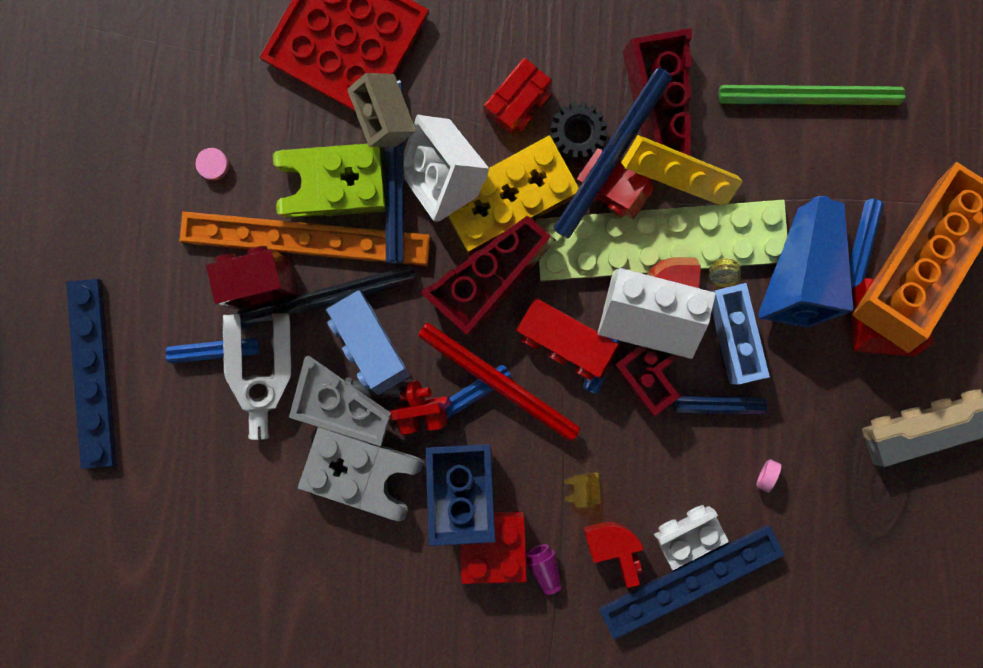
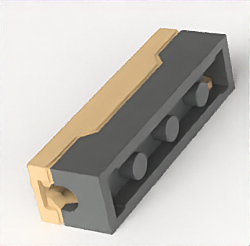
M981 389L964 392L961 394L962 399L951 402V398L931 402L932 408L922 411L920 407L901 411L902 417L891 419L890 416H884L871 420L872 425L862 428L864 438H866L865 441L872 464L886 467L983 438V393Z

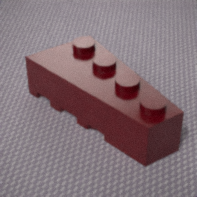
M692 28L632 38L622 52L634 102L655 69L662 68L672 77L667 88L641 126V135L690 156L691 115H689V100L691 99V86H689L690 68L692 67V54H690Z
M525 216L493 239V242L468 257L469 259L447 272L440 280L428 286L420 293L466 335H473L488 320L556 239L535 220Z

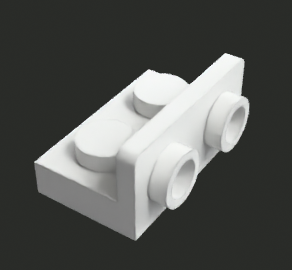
M704 505L695 507L687 512V518L676 522L675 519L662 524L659 527L660 531L654 534L672 570L729 542L716 518L718 515L713 508L709 506L705 508Z

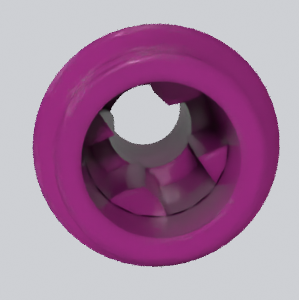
M547 544L530 549L526 553V565L543 589L544 594L551 595L561 590L562 585L560 583L555 551L551 550Z

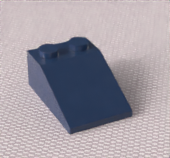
M490 444L426 448L429 546L495 543L494 481Z

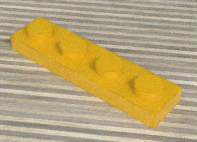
M637 135L621 162L628 170L718 205L728 204L743 182L738 175L640 135Z

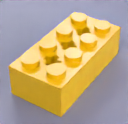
M549 135L490 167L487 179L482 185L478 197L450 214L448 218L470 256L493 242V239L525 216L536 220L571 201L579 187ZM532 176L543 179L541 187H538L536 183L530 185L529 182H531ZM504 191L515 192V201L510 202L508 198L502 200L501 197L504 196ZM476 206H487L489 208L487 209V216L474 215L473 212L476 211Z

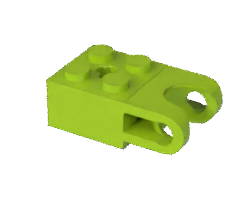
M367 143L280 150L273 153V165L278 170L299 173L302 179L301 188L295 195L280 198L277 201V215L284 218L385 212V170L381 147H369ZM355 174L359 180H354V185L349 186L346 179L350 175Z

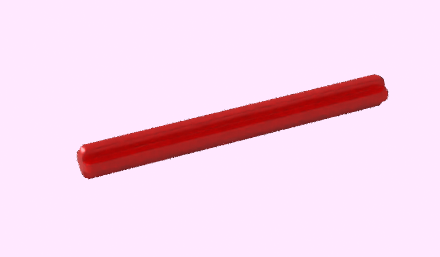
M430 323L424 324L419 331L418 337L568 441H573L579 434L580 428L578 425Z

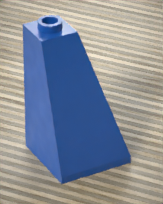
M818 196L812 198L811 202L798 208L758 312L759 319L810 328L853 311L845 205L843 202L831 200L827 196Z

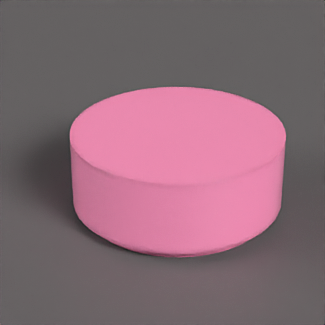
M207 148L198 154L196 169L200 175L208 180H220L229 170V160L220 150Z
M771 459L766 461L759 474L756 484L757 488L767 493L772 490L780 474V463Z

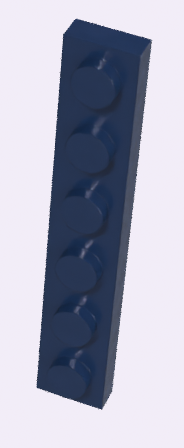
M102 280L66 282L80 465L81 469L114 466L117 463Z
M765 525L599 607V610L613 639H616L784 556V553L771 527Z

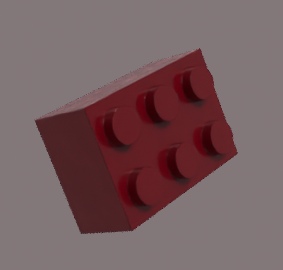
M267 246L250 248L247 250L248 255L235 257V254L220 255L215 257V263L206 265L216 305L243 310L299 295L291 260L273 249L268 250Z

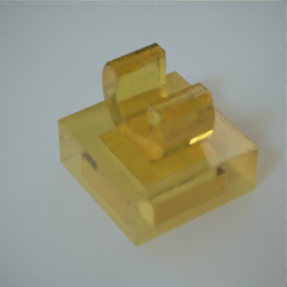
M585 472L564 480V484L574 485L575 495L565 496L566 501L575 502L576 507L581 508L601 503L599 472Z

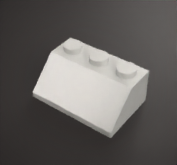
M417 115L414 122L416 132L409 137L404 150V179L433 221H441L478 197L482 185L487 179L489 168L450 119Z
M618 268L612 273L597 335L692 359L708 327L716 293Z

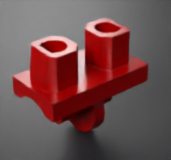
M410 381L407 384L406 391L399 393L400 400L408 402L397 404L394 410H388L391 413L389 421L396 420L401 435L417 432L420 429L417 416L422 415L425 417L428 430L441 429L447 425L445 409L451 405L449 395L424 400L425 397H431L432 395L430 387L422 388L419 381Z

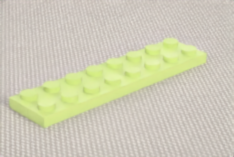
M784 200L639 211L634 220L626 215L620 218L613 213L584 215L568 239L562 237L554 230V226L560 217L539 218L535 220L556 239L538 260L540 282L610 277L618 268L648 274L651 268L658 262L672 257L697 258L701 269L777 264L788 236Z

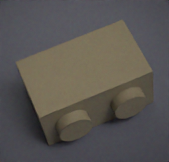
M365 73L347 89L369 147L398 146L416 132L394 74Z

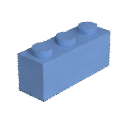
M360 290L326 309L331 317V320L327 323L337 338L341 336L346 345L342 347V350L351 364L356 362L361 372L357 373V377L365 390L371 389L377 395H380L411 376L370 303Z

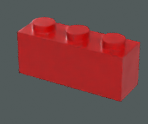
M537 298L533 300L516 330L523 335L521 340L523 343L536 350L541 345L550 351L548 357L562 365H565L567 361L578 366L575 372L590 381L594 377L603 379L621 348L613 340L597 335L598 332Z

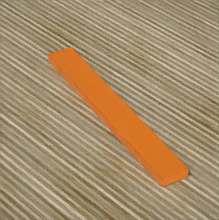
M182 211L179 242L182 244L245 250L258 246H267L268 250L273 249L278 253L387 263L385 230ZM404 232L405 260L400 264L428 267L431 236Z

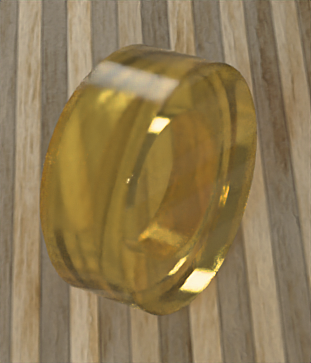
M719 259L709 266V280L715 286L730 287L737 284L741 279L740 264L733 259Z

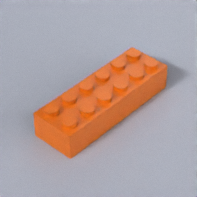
M958 162L953 164L936 182L852 314V316L907 353L928 339L983 247L982 177Z

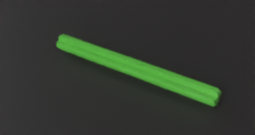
M722 85L718 91V100L720 103L900 105L905 101V89L903 87Z

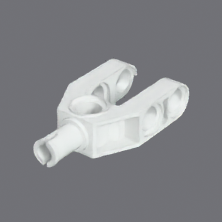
M288 313L272 314L274 328L273 339H271V345L274 350V370H272V374L270 376L253 375L250 377H242L240 314L223 315L224 376L242 409L249 412L248 438L252 440H258L259 426L261 440L269 438L268 411L271 408H276L291 377L290 321ZM253 385H265L266 393L261 398L251 397L249 390Z

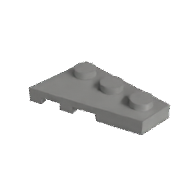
M306 356L289 418L381 446L391 413L312 357Z

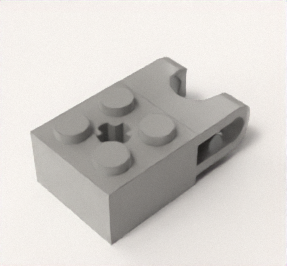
M318 427L298 489L391 520L402 521L406 519L408 513L407 506L404 502L390 495L387 489V480L390 475L396 472L410 475L417 474L422 470L424 462L419 457L383 445L377 446ZM340 458L344 460L343 465L348 467L347 471L341 473L335 467V463L340 461Z

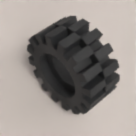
M572 102L568 107L563 106L560 112L556 113L551 124L550 136L561 156H565L567 161L573 159L578 163L584 159L586 161L590 160L596 150L603 147L607 137V122L603 121L604 115L601 111L599 113L595 111L596 107L594 105H591V107L586 106L587 102H581L580 105ZM581 121L589 127L590 137L586 142L577 144L569 140L566 129L572 122Z

